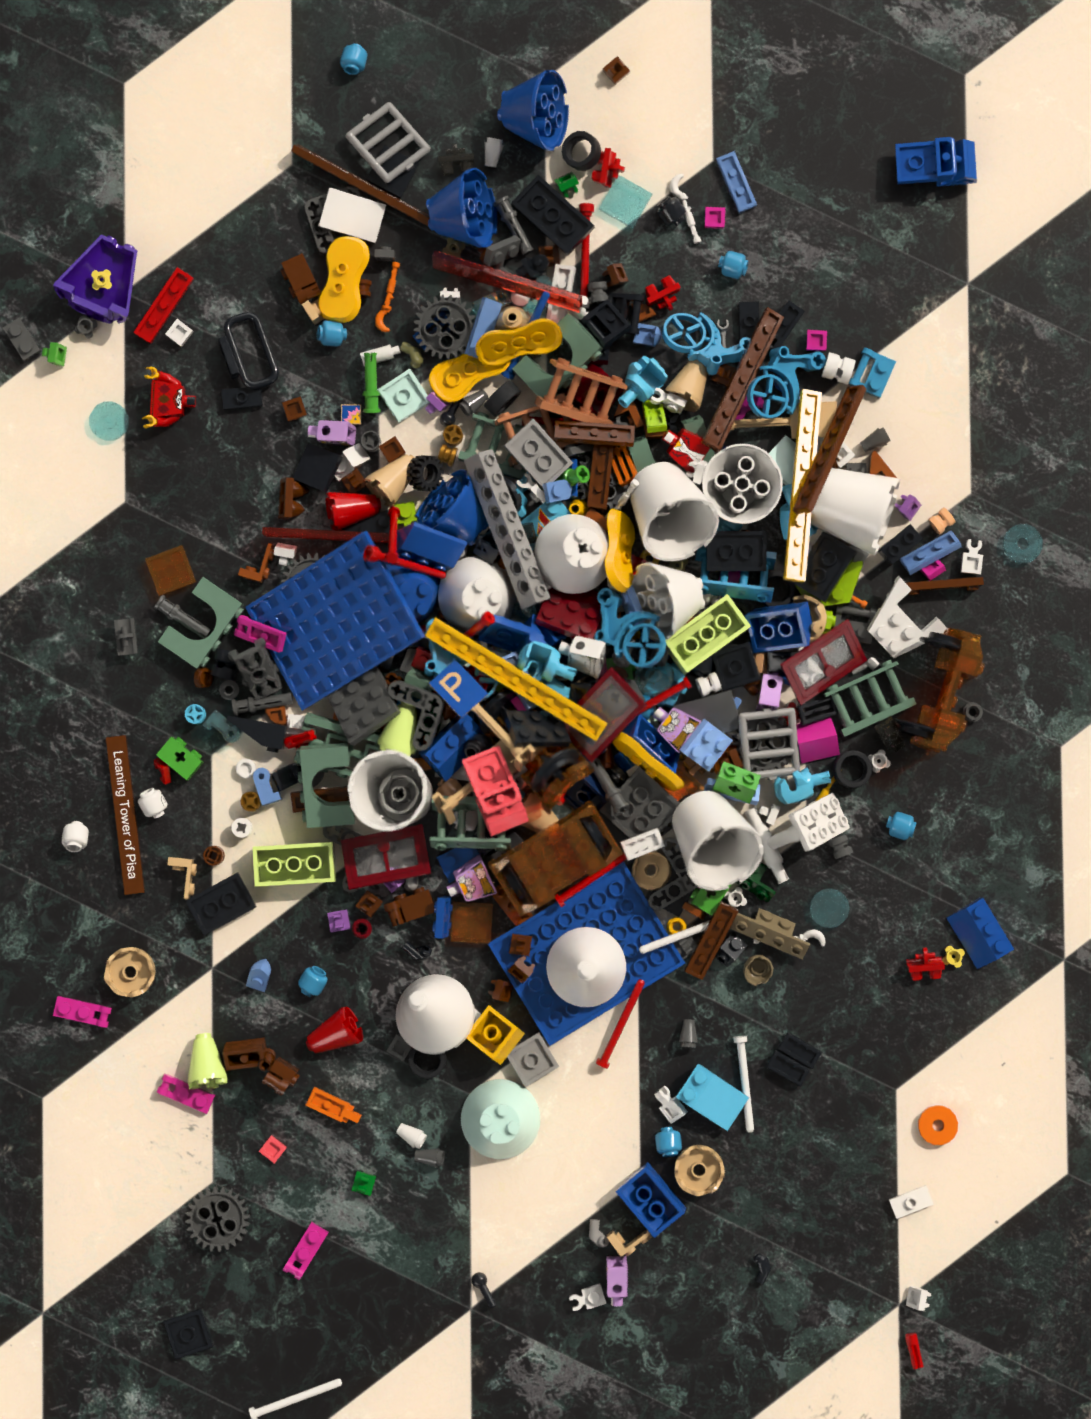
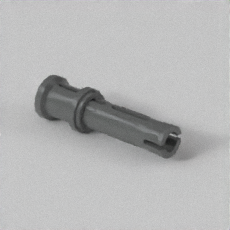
M505 196L494 202L493 206L499 211L501 221L507 224L512 236L516 235L518 238H521L519 249L522 255H525L532 251L533 248L516 218V210L512 209L508 201L509 197Z
M164 595L160 597L154 606L155 611L159 610L168 616L167 619H174L203 639L211 632L210 628L181 610L180 605H174Z
M291 692L272 695L258 700L251 696L248 699L238 701L232 699L234 717H237L238 714L249 712L254 714L256 710L293 705Z
M596 758V763L593 761L588 765L605 791V799L612 805L613 813L616 816L621 815L629 810L630 805L623 799L622 791L613 784L600 759Z

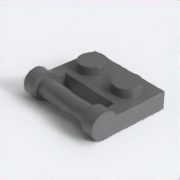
M837 604L834 627L845 621L841 619L842 614L867 617L868 623L850 621V624L859 643L871 644L872 635L867 628L874 618L877 609L870 608V610ZM842 635V636H840L839 638H837V639H839V640H845V641H846L844 635Z

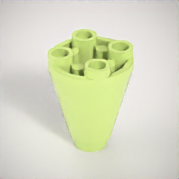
M401 702L397 705L401 713L386 724L377 743L382 751L395 750L410 756L416 754L417 750L413 746V737L417 728V709L415 706Z
M211 1033L195 1035L196 1040L193 1042L187 1079L189 1089H199L201 1086H207V1089L218 1088L219 1085L227 1084L228 1077L215 1041L211 1038Z

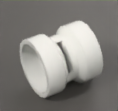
M715 672L710 673L708 677L696 679V685L702 697L708 696L710 692L716 693L722 690L719 678Z

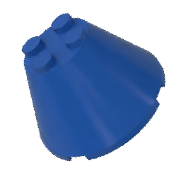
M545 70L514 88L503 91L501 95V109H498L497 112L498 120L502 121L508 131L546 151H554L555 147L561 145L568 126L569 105H565L564 98L567 90L560 74L555 70Z
M477 168L467 169L430 199H427L426 206L429 210L430 219L428 220V226L430 230H435L439 235L479 248H486L493 243V240H491L492 235L497 232V208L493 206L495 198L492 188L487 187L484 181L487 178L481 170Z
M461 469L451 474L453 477L447 482L442 480L440 482L441 485L437 486L438 489L429 493L417 510L415 517H417L416 523L467 541V544L472 546L475 544V540L480 532L485 530L489 524L469 473Z
M409 559V560H408V561H411V562H414V563L417 562V561L412 560V559ZM384 562L418 624L423 622L432 614L438 604L440 579Z

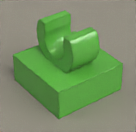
M51 342L50 349L43 348L42 356L47 357V362L64 366L67 347Z

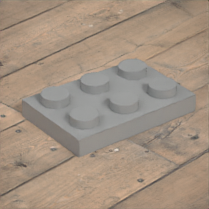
M531 419L504 445L505 449L542 489L543 483L554 482L573 464L534 419Z

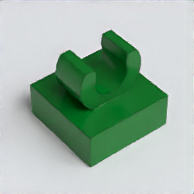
M572 172L554 180L557 188L566 198L569 197L567 194L569 188H573L574 192L578 193L576 185L579 183Z
M357 1171L352 1191L371 1196L376 1176Z

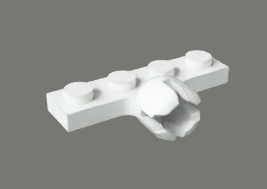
M555 265L546 319L558 323L567 313L580 320L588 314L585 308L589 309V299L586 296L572 294L576 272L575 266Z

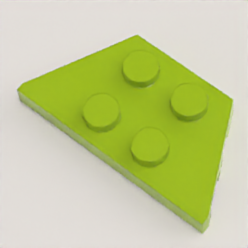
M863 561L851 562L827 602L821 601L824 606L851 602L861 568L864 564ZM795 585L801 595L805 594L811 597H815L812 594Z

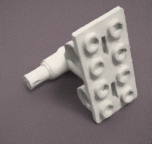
M834 793L828 794L817 801L809 803L808 806L789 814L792 825L787 830L773 836L767 824L762 822L756 807L744 812L751 826L761 837L762 845L764 846L763 859L766 866L772 869L778 884L789 880L782 865L783 858L778 848L792 842H801L804 851H810L850 828L848 820L840 807L839 800L835 797Z

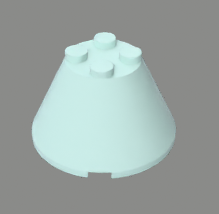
M494 1079L480 1084L468 1095L461 1112V1127L466 1140L477 1152L493 1159H508L521 1154L533 1143L540 1127V1111L535 1098L524 1086L510 1080Z

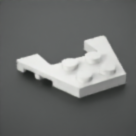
M899 576L895 579V584L891 591L887 593V598L867 628L869 633L893 658L925 644L919 638L928 637L930 632L941 634L949 632L947 627L937 617L920 630L897 605L898 602L912 589Z

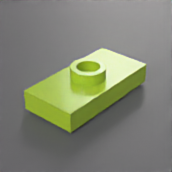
M650 400L642 402L647 433L667 431L663 403L655 405Z

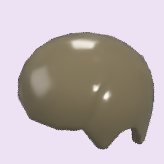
M763 955L749 957L744 963L743 968L746 981L753 986L766 984L773 975V965L770 959Z

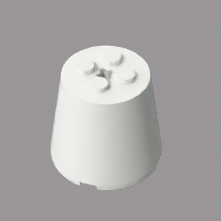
M658 462L645 467L636 474L633 479H636L639 485L630 494V501L643 545L654 558L662 561L683 560L695 555L694 552L703 545L706 547L711 542L719 525L718 512L710 500L686 476L679 466L670 462Z
M831 468L811 513V525L872 555H876L880 548V545L877 544L878 540H883L897 499L894 491L899 489L900 479Z
M384 750L369 754L354 768L348 783L350 806L354 814L365 825L373 829L393 831L406 827L422 819L432 805L433 788L430 780L413 758L399 751ZM400 791H403V798H401V795L399 794Z
M713 791L697 792L684 799L675 809L672 817L673 830L687 872L697 886L714 891L728 889V885L737 881L743 882L757 869L764 852L761 837L721 794Z

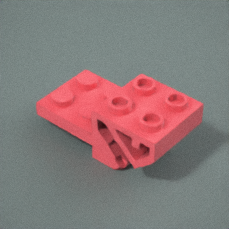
M499 745L462 760L477 798L476 803L490 837L529 821L526 809L521 802V794L516 782L513 780Z

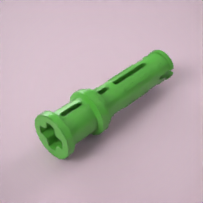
M374 352L364 353L365 390L362 394L365 397V409H363V413L381 412V409L378 408L380 392L377 390V353Z
M580 465L576 469H566L555 481L566 480L571 486H575L578 482L586 483L590 477L589 470L584 465Z

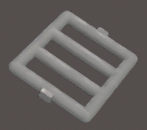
M387 102L370 115L368 113L365 115L361 123L346 133L347 140L385 183L391 182L405 170L407 172L411 170L415 162L430 152V146L391 102ZM389 112L395 118V121L362 145L355 136ZM402 126L408 135L376 159L368 152V150ZM414 140L421 149L387 173L381 164Z
M762 708V711L739 714L743 769L751 772L750 760L791 755L792 767L755 771L753 773L761 775L760 779L774 780L780 776L792 775L796 770L800 772L796 713L794 708L773 710L771 708ZM788 716L789 728L755 732L747 731V720ZM782 736L790 737V748L749 752L748 740Z

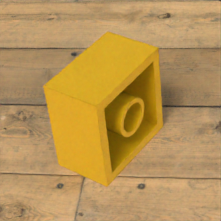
M488 1005L474 1023L466 1039L501 1065L525 1033Z

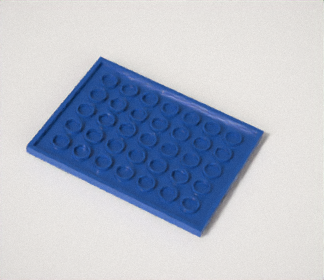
M624 861L566 900L563 907H560L558 902H555L488 943L549 1046L628 999L639 979L645 981L644 989L685 964L674 943L644 954L640 953L639 948L669 935L654 910L649 906L646 897ZM592 927L608 933L618 942L625 956L626 974L621 988L610 1000L598 1006L579 1007L564 1001L555 993L548 980L547 958L553 944L564 933L575 928ZM512 933L532 936L530 954L525 956L524 964L529 967L533 963L535 967L533 969L534 972L523 984L508 972L509 968L518 958L523 957V955L510 954Z

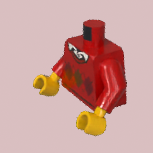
M146 367V369L151 370L152 374L151 376L144 375L146 379L154 378L155 380H152L150 415L142 418L149 421V424L143 425L144 428L151 426L168 427L184 416L185 407H196V396L185 395V388L179 380L168 373L157 371L154 367Z

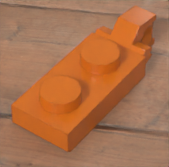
M317 1087L313 1088L306 1103V1106L340 1122L347 1123L350 1119L358 1123L362 1116L353 1111L355 1106L351 1105V1103Z

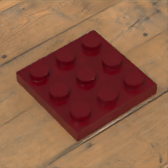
M551 587L548 590L550 599L543 601L535 624L573 639L575 636L593 639L602 618L601 604L597 600L599 592L590 590L584 593L567 594Z

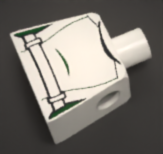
M575 636L572 644L561 642L558 651L568 656V666L598 678L605 663L606 643Z

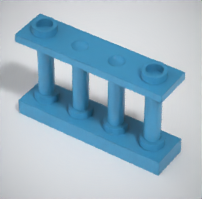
M703 545L696 551L695 561H702L700 579L703 582V595L711 594L724 597L728 594L731 598L771 602L774 588L767 587L768 570H774L777 552L767 551L766 571H760L759 586L747 585L748 571L740 572L739 584L728 582L729 571H721L720 581L708 580L709 571H706V547Z

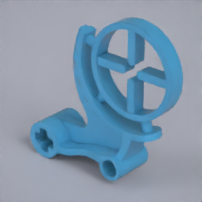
M702 312L698 318L687 313L673 314L667 318L662 329L663 339L670 348L681 353H690L687 356L688 360L700 361L710 375L717 374L720 365L740 362L751 339L745 337L740 340L739 344L730 348H724L721 344V336L717 326ZM679 320H686L694 324L688 327L685 332L684 339L689 346H682L674 342L681 338L684 327ZM672 322L679 332L668 336L667 325ZM705 327H706L707 330H708L709 337H706V329H705ZM700 330L701 341L696 344L689 334ZM704 341L709 342L706 347H704L701 350H698L703 345Z
M786 346L770 350L768 365L759 367V370H763V375L756 377L750 383L747 390V401L750 409L758 417L764 419L777 417L785 409L788 414L793 415L799 401V383L795 374L797 367L811 372L822 369L826 364L825 355L821 352L792 355L789 354V349ZM768 370L779 375L783 381L775 375L768 374ZM767 378L765 393L754 391L758 381ZM773 381H775L779 385L783 397L769 396V399L764 400L763 412H761L756 407L753 396L764 398L767 394L772 393ZM770 400L782 403L780 409L773 415H769Z
M610 588L601 589L597 595V600L601 604L603 622L601 630L595 633V639L605 642L606 645H613L616 657L620 658L624 653L628 662L634 666L649 668L657 664L662 659L666 649L665 636L655 626L656 621H660V617L650 612L637 611L629 613L622 618H617V608L622 603L621 595ZM651 619L650 624L641 623L633 627V625L642 620ZM650 628L657 632L660 644L648 643ZM640 629H643L642 642L647 643L646 647L659 649L657 655L647 663H645L647 650L642 648L643 644L630 642L633 635ZM629 647L641 648L639 663H636L631 658Z
M434 619L428 621L424 631L425 634L428 631ZM427 638L429 640L431 660L426 663L424 668L426 676L439 675L455 659L462 667L468 663ZM475 667L474 676L478 677L479 669ZM479 678L480 683L494 684L488 696L483 700L489 698L494 693L498 681L494 678Z

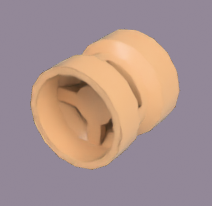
M944 507L938 511L936 516L928 519L931 527L939 535L945 531L947 526H952L956 523L953 516Z

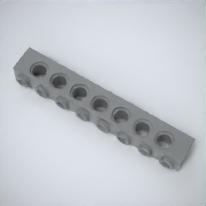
M493 449L479 452L464 460V463L521 609L535 606L550 599Z

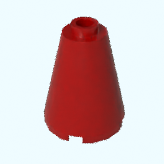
M326 493L328 498H325L328 519L333 521V524L330 525L332 531L341 530L377 515L378 510L381 509L380 498H376L374 494Z
M346 1006L330 1016L307 1036L306 1045L308 1049L314 1053H321L362 1042L364 1038L361 1027L357 1028L355 1022L358 1019L353 1011Z

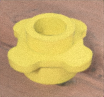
M106 269L102 272L94 270L91 273L94 280L92 287L95 290L100 288L110 289L112 287L110 282L111 272Z
M947 946L945 948L946 955L942 959L943 963L959 968L962 965L961 961L962 956L965 954L964 950Z

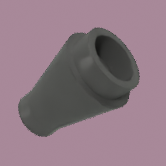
M481 389L461 399L462 402L459 403V407L466 416L473 415L489 397Z
M883 427L881 429L877 428L860 443L864 451L867 452L886 446L891 440Z
M683 1019L678 1041L680 1048H696L698 1040L695 1020Z
M440 1148L416 1150L414 1161L438 1168V1166L442 1167L445 1152L440 1150Z

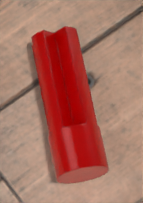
M309 730L286 737L284 745L286 748L291 749L313 741L317 736L314 735V730Z
M908 1333L905 1335L912 1367L913 1369L923 1368L924 1365L917 1334Z

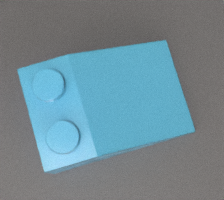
M697 1064L676 1098L727 1131L750 1098L701 1064Z

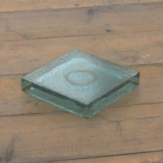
M618 175V179L613 183L599 210L633 229L653 194Z

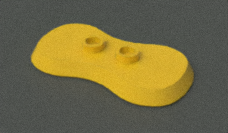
M344 236L336 238L328 247L326 253L328 277L318 298L320 315L328 321L340 323L352 321L360 310L359 283L369 262L367 244L361 239Z
M546 318L536 319L523 327L513 330H492L484 333L476 343V354L480 362L488 366H499L522 355L547 354L556 350L561 345L562 332L557 323Z
M462 354L437 364L430 372L429 383L438 398L445 402H455L465 397L480 380L504 372L511 361L499 366H488L481 363L475 357Z
M610 509L607 515L609 547L605 558V571L612 586L619 592L625 593L633 583L631 551L635 540V531L632 521L624 512Z
M621 732L612 741L613 745L621 753L630 758L631 762L635 765L641 766L648 776L655 779L664 788L670 791L684 788L683 781L673 771L652 757L638 742L627 734Z

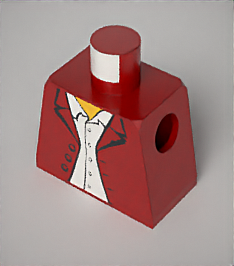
M683 428L677 435L667 430L662 440L670 444L667 453L687 472L694 473L695 471L693 466L688 465L689 462L695 461L698 463L702 461L710 450L709 447L701 443L702 436Z

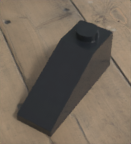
M227 716L229 722L260 745L267 747L266 751L278 753L279 749L284 750L287 726Z

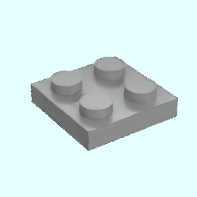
M539 1032L516 1045L507 1056L525 1087L559 1067Z

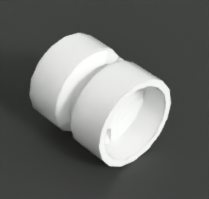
M829 352L821 377L830 380L837 378V382L848 385L856 360L847 357L841 359L840 355Z

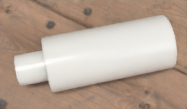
M386 345L362 352L360 355L365 367L364 353H377L376 363L393 359L394 355L400 353L399 346L391 347V345Z

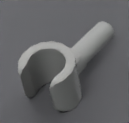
M727 319L725 327H721L719 320L717 321L721 344L724 348H726L725 335L729 326Z
M874 657L869 658L863 665L855 668L852 673L854 675L867 667L873 671L880 663Z

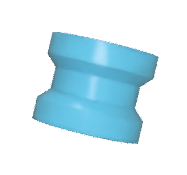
M192 704L186 708L185 718L192 724H200L206 718V711L202 706Z

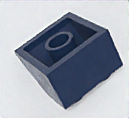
M588 764L577 774L563 797L574 809L577 808L581 813L588 811L591 817L607 802L605 799L606 793Z

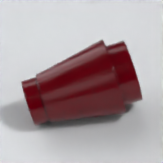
M366 919L356 920L352 926L353 934L360 939L367 938L372 932L371 923ZM364 924L367 930L365 932L360 931V925Z

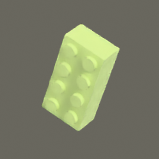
M727 594L681 627L670 639L666 640V647L670 650L669 655L683 675H685L751 626Z
M334 842L253 847L255 887L336 882Z

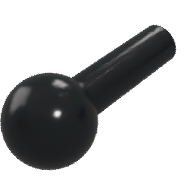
M461 399L452 402L448 411L440 416V422L444 427L454 425L456 420L455 413L459 403L462 402Z
M482 1272L475 1273L471 1280L473 1286L480 1289L490 1309L497 1306L486 1285V1275Z

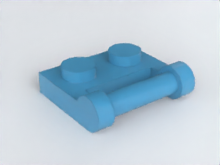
M864 347L861 352L863 355L853 378H850L849 385H864L866 393L881 398L896 361ZM871 358L875 362L864 384L860 382V379Z

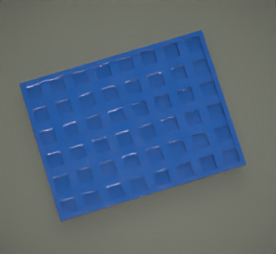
M367 531L360 533L245 607L252 620L287 633L282 652L278 653L270 649L268 650L302 711L425 637L385 563L380 560L377 562L364 560L363 552L366 546H375Z

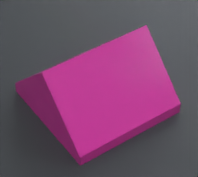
M831 717L802 726L800 723L796 724L801 764L840 755L838 737Z

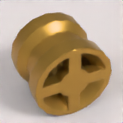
M448 425L443 431V437L448 445L457 446L463 440V433L459 426Z
M442 444L438 455L439 463L444 462L452 467L458 448H449L446 444Z
M246 792L241 797V806L246 811H256L260 808L261 801L256 792Z

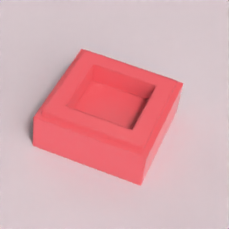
M271 1135L259 1152L275 1164L287 1147Z

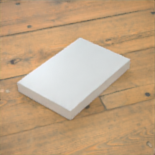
M329 188L318 226L376 243L386 205Z

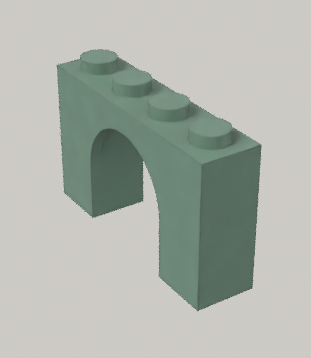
M567 313L557 324L561 329L562 336L572 349L573 356L570 365L587 370V365L591 361L595 362L602 355L601 351L603 348L572 314ZM525 355L512 369L537 396L544 397L548 393L554 375L545 372L531 356ZM564 371L555 396L559 395L563 389L566 390L570 387L575 373Z
M700 415L681 421L683 429L704 437L707 430ZM644 435L634 438L633 447H627L637 473L645 467L657 463L652 456L647 438ZM710 449L703 460L709 462L715 455L714 451ZM677 463L676 465L686 474L687 471Z
M202 577L192 593L210 605L214 610L216 626L213 632L204 639L192 640L171 626H168L158 641L196 669L205 668L210 661L208 657L212 651L216 652V649L222 643L219 640L223 635H227L233 627L231 623L235 618L237 619L242 615L244 611L242 609L244 605L204 577Z
M348 742L301 746L300 752H296L297 764H301L302 772H298L299 784L303 783L300 799L301 803H305V810L302 811V820L307 823V828L355 824V814L350 806V801H324L316 795L312 786V780L320 770L350 765Z

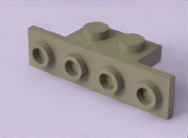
M760 908L756 913L755 919L738 913L730 927L734 931L802 960L810 946V943L792 936L796 923Z

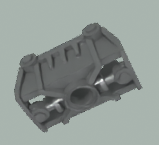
M262 637L254 641L255 647L239 654L236 649L228 652L229 659L235 662L243 677V686H248L255 700L264 698L282 689L278 674L279 668L276 663H273L265 648L266 641ZM258 652L261 657L259 664L256 660H254V653ZM241 659H244L246 662H248L249 667H246ZM263 671L262 675L258 677L253 676L254 672ZM267 680L273 681L275 687H271L270 685H268ZM257 684L261 687L262 691L259 694L255 688Z

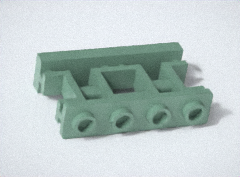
M309 712L306 714L302 730H314V735H316L318 728L310 726L311 724L336 731V733L329 731L326 741L315 739L310 741L308 746L330 744L331 738L348 742L339 721ZM375 731L364 739L375 742V744L367 742L364 752L353 749L354 746L349 745L350 758L363 759L368 756L369 749L379 751L380 745L377 741L381 733ZM329 767L320 770L328 773V770L336 772L337 776L343 778L351 776L353 769L346 767Z

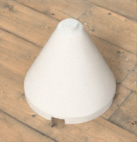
M592 927L575 928L564 933L553 944L547 958V976L555 993L564 1001L579 1007H594L607 1002L619 991L625 979L626 960L620 945L608 933Z
M434 974L415 980L404 990L397 1004L396 1024L400 1035L411 1047L425 1054H443L454 1047L457 1048L468 1037L474 1024L475 1007L469 995L470 993L457 980L445 975Z

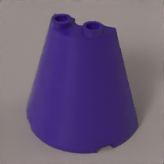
M101 234L56 280L53 285L54 290L61 299L65 297L68 300L70 307L85 316L112 324L113 320L117 321L118 324L123 323L129 314L138 250L130 244L121 246L117 244L115 238ZM106 269L111 272L110 282L112 287L110 289L100 288L95 290L92 287L94 280L91 273L94 270L98 272Z

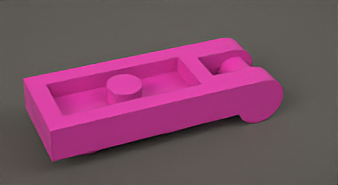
M240 615L237 618L238 626L234 631L235 636L252 643L262 637L266 641L265 648L278 653L283 651L286 632L249 619V617Z
M57 996L53 1016L108 1028L109 1021L107 1019L108 1014H111L112 1008ZM96 1011L101 1012L99 1019L94 1018Z
M164 1073L162 1077L163 1082L156 1091L158 1094L169 1097L205 1114L208 1113L215 1098L214 1094L201 1088L189 1089L187 1082ZM170 1083L176 1085L174 1091L168 1090Z
M311 1222L284 1266L283 1271L286 1273L290 1272L295 1275L294 1278L300 1280L327 1236L328 1231ZM295 1260L302 1264L300 1269L293 1265Z

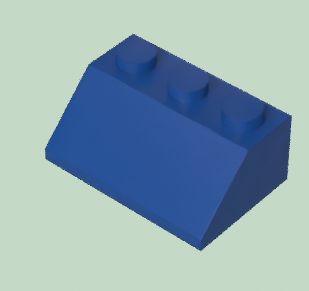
M416 522L397 531V553L400 558L412 559L417 561L416 563L431 566L444 572L454 568L467 546V541Z
M808 601L756 608L745 615L746 620L751 626L748 628L754 653L809 646L812 617Z
M457 714L434 737L432 745L418 754L446 782L463 765L462 760L467 758L464 753L465 742L476 733L483 734V732L468 714L462 719Z
M641 714L637 715L622 732L633 738L652 757L676 774L680 753Z
M979 897L946 917L976 969L998 960L1014 950L984 898Z
M648 1162L633 1173L615 1191L654 1238L682 1216L686 1210L684 1204Z

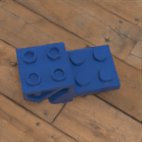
M952 137L935 138V141L895 144L898 184L937 181V186L977 183L974 141L961 139L955 142Z
M532 614L524 624L506 619L503 616L494 615L495 622L491 626L486 625L478 634L479 641L511 652L516 651L518 655L530 642H541L557 649L567 637L535 624L537 618L535 614Z

